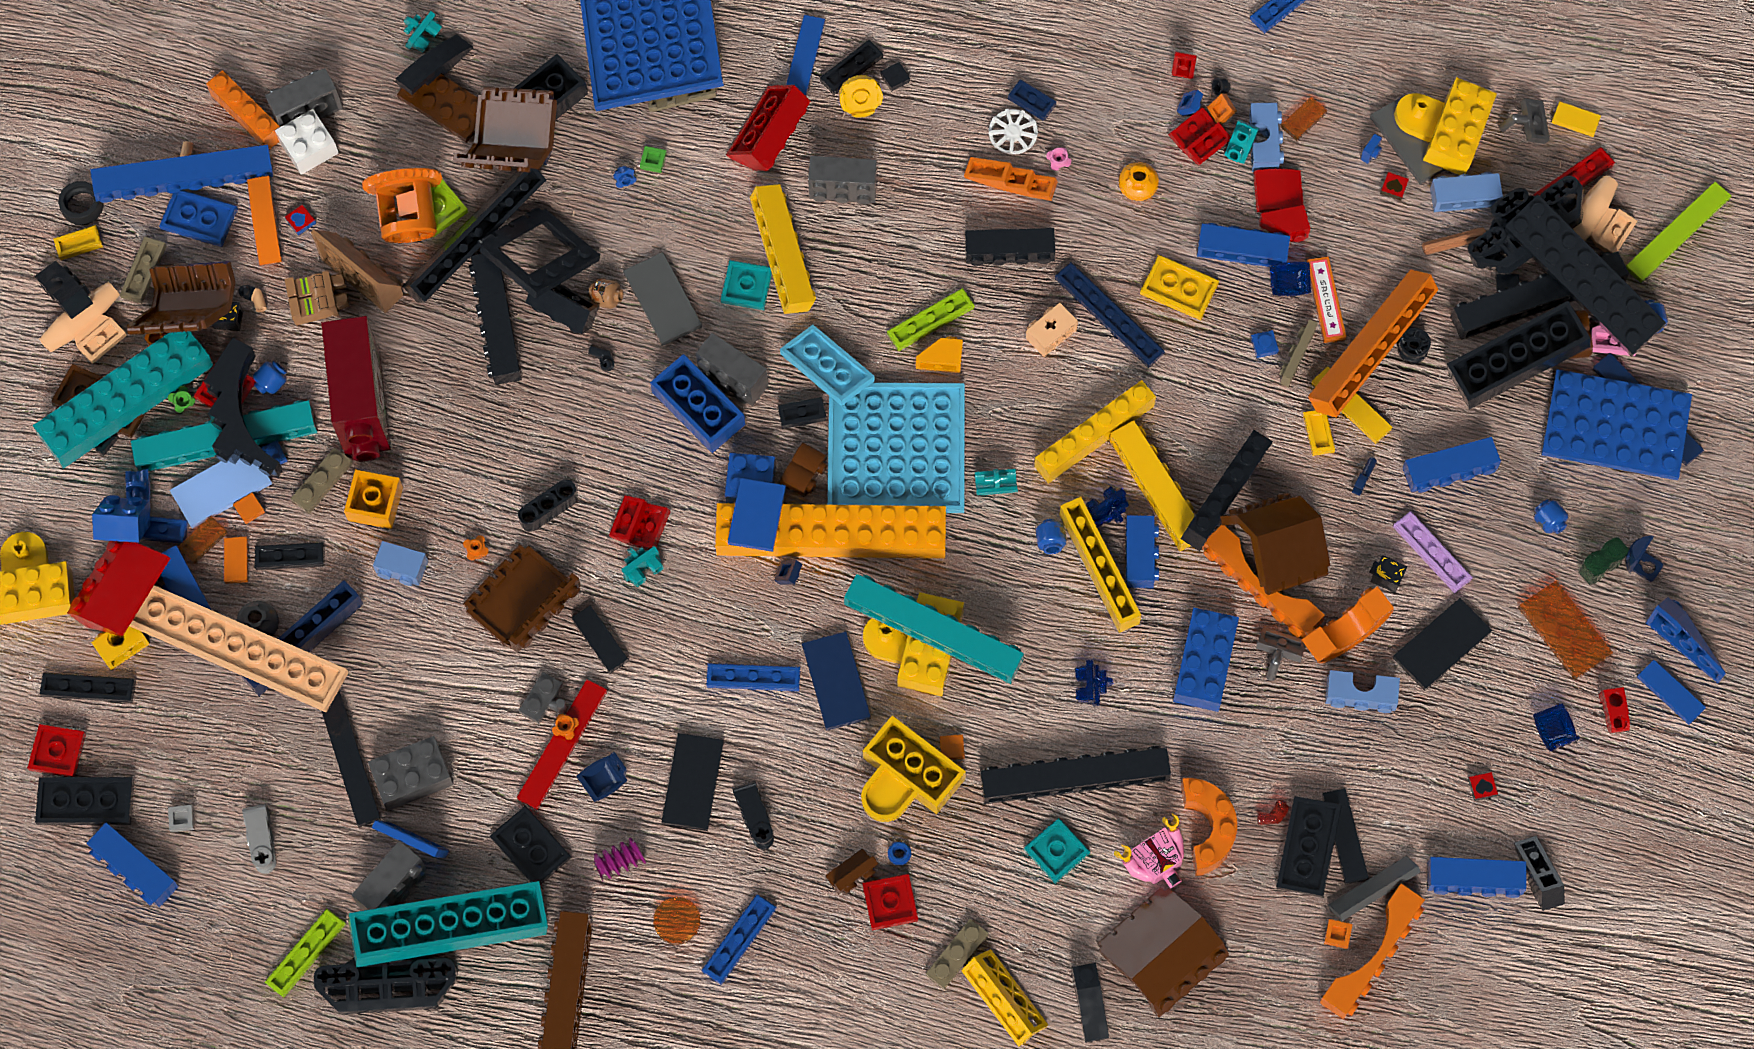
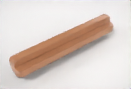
M1481 227L1423 242L1422 250L1425 255L1468 245L1484 234L1486 230Z

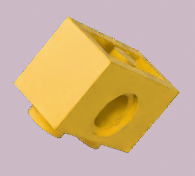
M130 626L123 637L101 632L91 642L110 670H113L149 645L143 633ZM124 638L120 645H114L117 639Z

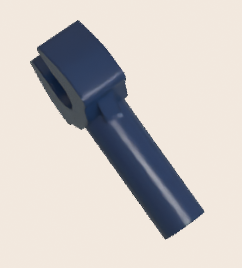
M1370 457L1354 485L1352 493L1358 496L1362 494L1377 463L1375 458Z

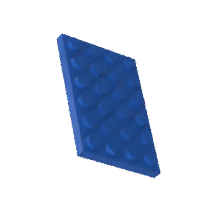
M1557 369L1541 455L1678 481L1692 394Z

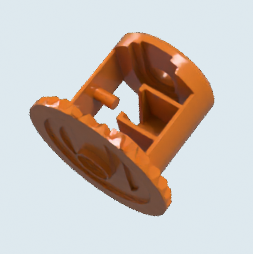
M429 168L397 169L372 175L362 181L363 190L368 194L376 195L381 237L384 241L388 243H411L429 239L437 233L431 188L441 183L442 173L440 171ZM394 197L397 198L398 208L395 207ZM399 213V217L410 220L397 221L396 214Z

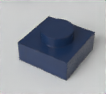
M782 560L774 581L780 585H795L802 563L797 560Z

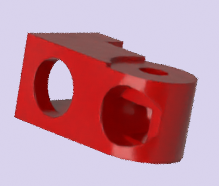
M1624 687L1602 690L1598 695L1600 703L1603 705L1608 732L1629 731V710Z

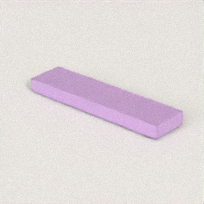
M1412 511L1393 525V528L1454 594L1472 580L1473 577Z

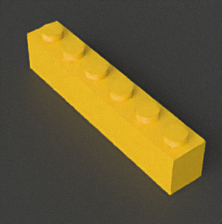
M780 184L756 186L750 196V201L783 313L808 312L816 300L815 291L811 289L810 275L804 265V254L799 248L798 234L794 231L792 225V214L788 212L786 194L782 192Z
M1142 380L1036 456L1035 469L1049 484L1110 439L1111 432L1133 420H1137L1152 409L1155 405L1156 396Z
M1133 420L1111 432L1109 441L1179 552L1191 546L1181 540V537L1195 517L1193 506L1188 499L1185 500L1181 495V487L1177 481H1173L1169 476L1170 471L1164 462L1161 463L1158 459V452L1155 446L1149 444L1146 440L1147 436L1142 426H1137Z
M1082 497L1060 505L1059 516L1118 632L1120 633L1139 625L1141 613Z

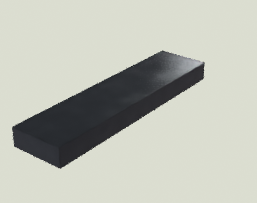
M43 672L39 695L51 698L133 703L136 680L131 678Z
M1346 788L1322 793L1323 801L1341 804L1342 806L1334 845L1344 884L1368 880L1369 877Z

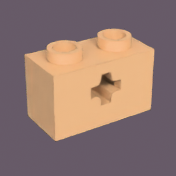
M1061 303L1055 307L1051 306L1044 312L1042 318L1038 321L1034 320L1028 325L1026 340L1045 357L1077 330L1078 320Z

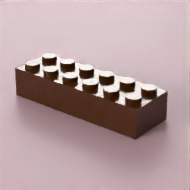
M560 911L559 918H555L554 932H556V942L552 941L551 944L553 965H549L547 979H550V989L546 988L544 1003H547V1012H543L541 1017V1027H543L544 1034L539 1036L538 1049H577L593 929L589 914Z

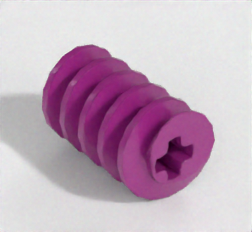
M632 838L628 839L629 846L624 842H620V850L612 845L611 854L606 849H603L602 858L597 853H594V864L602 882L604 874L609 879H612L613 870L618 876L621 875V867L627 872L630 871L629 863H632L637 868L638 860L640 859L646 864L638 843Z

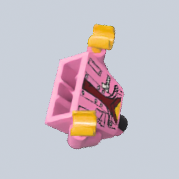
M1172 813L1173 821L1171 823H1168L1165 816L1162 818V822L1169 827L1168 831L1166 828H1163L1132 850L1128 846L1121 844L1124 849L1123 855L1119 851H1114L1115 857L1123 859L1122 863L1131 876L1145 882L1150 881L1152 884H1156L1164 879L1171 889L1182 882L1176 870L1181 867L1182 859L1184 858V843L1178 827L1179 818L1174 813Z

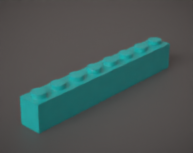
M298 400L291 405H276L269 410H254L243 415L246 428L258 446L267 445L276 440L281 442L317 433L313 408L309 400ZM210 420L198 426L188 425L176 431L166 430L154 436H140L136 440L131 441L135 466L138 471L144 469L153 471L215 457L216 453L212 445L222 430L215 428Z
M856 574L844 596V605L1009 684L1013 682L1023 662L1024 653L1021 652L1019 647L1009 644V646L1003 644L994 635L988 634L987 636L982 634L973 625L967 624L966 626L961 624L952 615L946 614L945 616L940 614L931 605L926 604L924 606L919 604L910 595L905 594L903 596L898 594L889 585L882 586L877 584L868 575L861 576Z

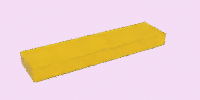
M1326 367L1312 380L1311 384L1316 387L1330 368ZM1357 393L1341 411L1375 444L1392 430V426Z

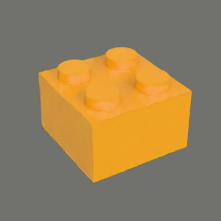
M355 470L344 509L347 520L392 529L403 490L400 478Z

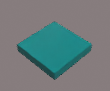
M730 260L721 295V303L764 311L772 279L770 267Z
M1060 818L1056 819L1023 849L1054 884L1090 855V851Z

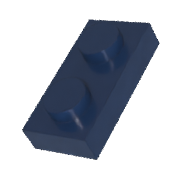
M1021 79L1008 95V100L1042 121H1045L1056 106L1055 100Z

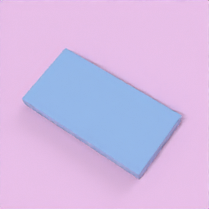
M239 459L236 464L229 461L227 463L220 461L172 488L170 492L193 529L229 509L234 503L250 493L255 494L268 487L272 482L267 475L258 469V466L254 464L249 466Z

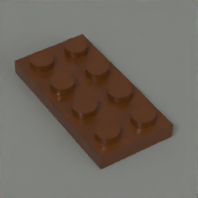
M440 74L428 86L424 84L413 95L403 88L397 93L398 99L467 143L475 134L478 97L444 75Z
M72 364L51 400L52 405L59 408L103 377ZM146 413L135 418L133 422L121 428L117 433L132 438Z

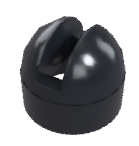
M1214 78L1212 81V91L1215 95L1227 94L1230 91L1231 84L1227 78Z

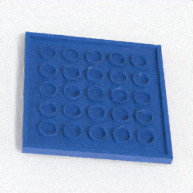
M580 0L594 108L596 111L724 86L711 0Z

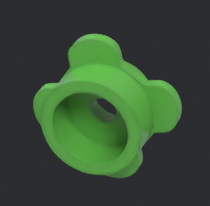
M185 386L179 387L178 391L168 395V400L173 403L174 409L178 413H182L185 408L193 406L195 403V399L191 397L188 393V388Z

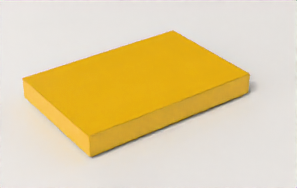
M1158 255L1140 291V295L1202 320L1220 280Z

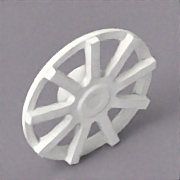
M1005 109V111L994 116L989 125L991 143L999 151L1006 154H1020L1029 150L1036 142L1038 135L1036 121L1029 114L1025 113L1024 110ZM1010 114L1019 115L1015 123L1012 122ZM1006 115L1009 124H1006L999 119ZM1023 117L1030 121L1026 124L1019 125ZM997 123L1004 129L993 130L994 124ZM1033 126L1034 134L1024 132L1023 129ZM1004 134V137L996 143L993 135ZM1021 136L1032 138L1031 143L1027 146ZM1006 140L1010 141L1009 150L1000 147ZM1019 141L1023 149L1013 151L1014 142Z

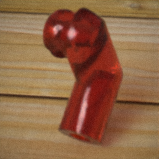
M1277 800L1270 813H1257L1258 825L1281 823L1289 811L1287 802Z

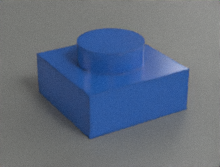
M1199 90L1184 93L1177 112L1182 116L1196 113L1201 106L1200 102L1204 94Z
M1376 134L1373 135L1363 149L1362 161L1368 164L1372 158L1376 159L1382 150L1380 146L1382 137Z
M1273 330L1251 335L1250 339L1256 358L1278 354L1279 349Z

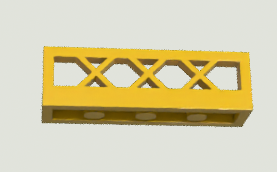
M991 949L975 956L961 970L1018 1047L1025 1044L1034 1034L1048 1026V1023ZM987 958L993 965V968L989 967L984 959ZM999 978L1004 980L1008 987L1003 986ZM1014 998L1019 999V1001L1022 1003V1006L1018 1005L1015 1002ZM1028 1017L1033 1018L1037 1026L1034 1027Z

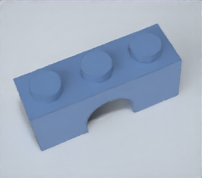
M1251 103L1249 125L1258 127V133L1263 134L1267 138L1264 142L1252 144V172L1262 169H1279L1280 164L1284 163V151H1280L1279 145L1283 143V132L1279 131L1278 124L1282 123V112L1278 111L1277 103Z
M1330 670L1327 677L1325 704H1331L1335 708L1352 706L1360 711L1370 708L1378 709L1377 711L1381 713H1391L1398 706L1400 678L1376 675L1373 689L1363 692L1354 686L1352 672Z

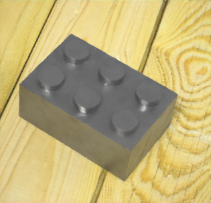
M325 68L315 70L310 75L302 79L293 80L289 85L273 89L269 94L265 95L272 115L280 127L311 109L315 111L319 119L343 109L337 90Z
M810 156L808 176L809 199H814L817 202L832 200L838 203H847L849 201L858 202L863 205L875 203L877 160Z
M711 333L696 352L698 369L709 380L715 381L720 389L735 394L736 399L741 403H748L753 406L767 389V369L715 334Z
M434 736L368 761L387 811L453 786Z
M399 841L352 893V897L363 911L397 905L398 902L402 903L409 896V890L414 884L418 885L424 879L427 869L421 858Z

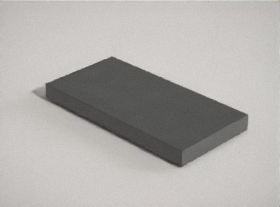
M1402 96L1372 113L1370 119L1421 185L1445 171V169L1423 161L1429 142L1405 133L1397 125L1394 112L1398 102L1404 97Z
M663 252L623 270L625 278L662 346L702 328V323Z

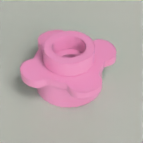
M1064 147L1055 148L1046 155V158L1051 162V169L1054 171L1071 165V159L1068 158L1067 149Z

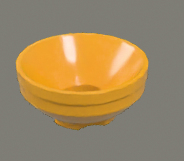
M1130 163L1123 168L1119 176V188L1131 200H1147L1158 189L1159 178L1157 172L1147 163ZM1141 171L1145 173L1146 178L1143 181H1137L1133 178V174Z

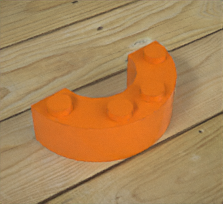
M1378 586L1374 589L1370 587L1362 592L1361 598L1358 599L1356 605L1347 608L1342 613L1343 616L1338 620L1332 619L1323 627L1311 628L1304 633L1302 642L1318 663L1329 662L1346 653L1374 633L1391 616L1394 607Z
M1182 778L1181 792L1184 809H1194L1201 812L1208 819L1211 826L1210 837L1203 844L1193 847L1192 859L1196 877L1215 870L1227 859L1237 834V816L1231 801L1218 787L1201 779Z

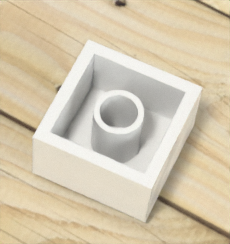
M313 109L275 130L279 143L300 175L339 154L334 140Z

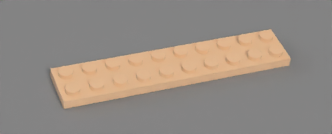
M155 585L129 625L132 628L324 712H327L349 673L346 668Z

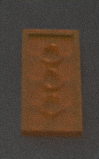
M1554 581L1518 606L1521 613L1574 680L1612 656L1613 652L1557 581Z

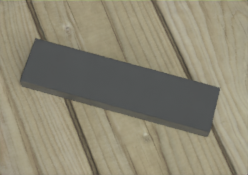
M1403 857L1328 904L1330 911L1341 921H1344L1400 886V884L1421 872L1419 866L1409 857Z

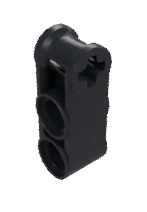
M755 781L732 788L754 845L761 850L769 849L774 843L773 830ZM764 833L766 839L762 840L759 834Z

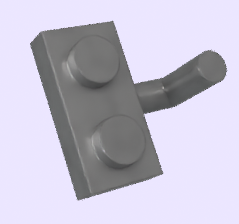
M1525 98L1520 102L1522 114H1513L1499 124V129L1505 132L1515 123L1524 124L1526 140L1528 142L1545 144L1550 141L1543 101Z
M1265 627L1262 628L1256 649L1273 654L1266 675L1269 681L1275 680L1282 657L1301 662L1306 647L1302 639Z
M542 672L518 710L519 713L540 724L549 708L559 714H566L567 707L563 699L555 701L563 687V683Z

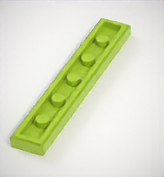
M1714 182L1626 265L1628 272L1642 283L1729 201L1732 195L1718 183Z

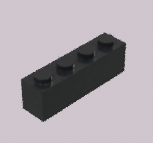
M1054 228L965 230L966 264L980 266L984 263H993L995 265L1016 263L1023 265L1028 262H1038L1040 264L1054 262Z

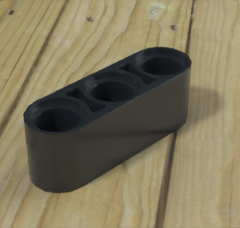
M568 479L562 480L524 505L518 512L521 527L525 531L533 532L573 506L578 500L575 484ZM565 490L572 491L569 496L561 495ZM553 503L551 508H543L544 504ZM532 515L535 517L530 522L524 521L526 516Z

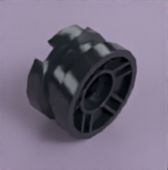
M1419 328L1407 329L1401 336L1397 346L1401 359L1412 363L1423 361L1427 357L1431 345L1429 335ZM1410 344H1411V345H1414V346L1417 344L1418 347H1417V348H1412V347L1410 346Z

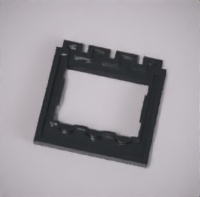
M539 207L525 213V215L495 230L492 234L490 233L478 240V245L481 247L480 252L535 299L597 263L600 259V254L547 209L541 210ZM542 224L552 232V235L572 250L528 274L499 248Z

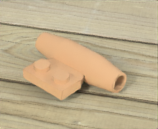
M1603 176L1586 193L1582 201V223L1573 228V230L1584 241L1590 237L1595 244L1594 246L1603 252L1614 253L1619 251L1636 225L1637 220L1620 209L1609 208L1618 187L1617 181L1610 176Z
M109 282L94 289L89 295L93 302L91 306L73 319L65 312L62 313L39 338L40 342L51 353L75 339L79 351L92 364L95 363L127 336L111 317L103 315L120 294Z

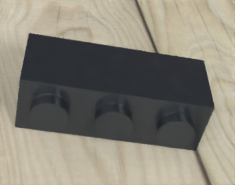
M562 284L552 288L536 299L528 294L525 302L532 306L533 310L548 315L553 321L562 323L569 327L572 332L580 334L592 328L600 305Z

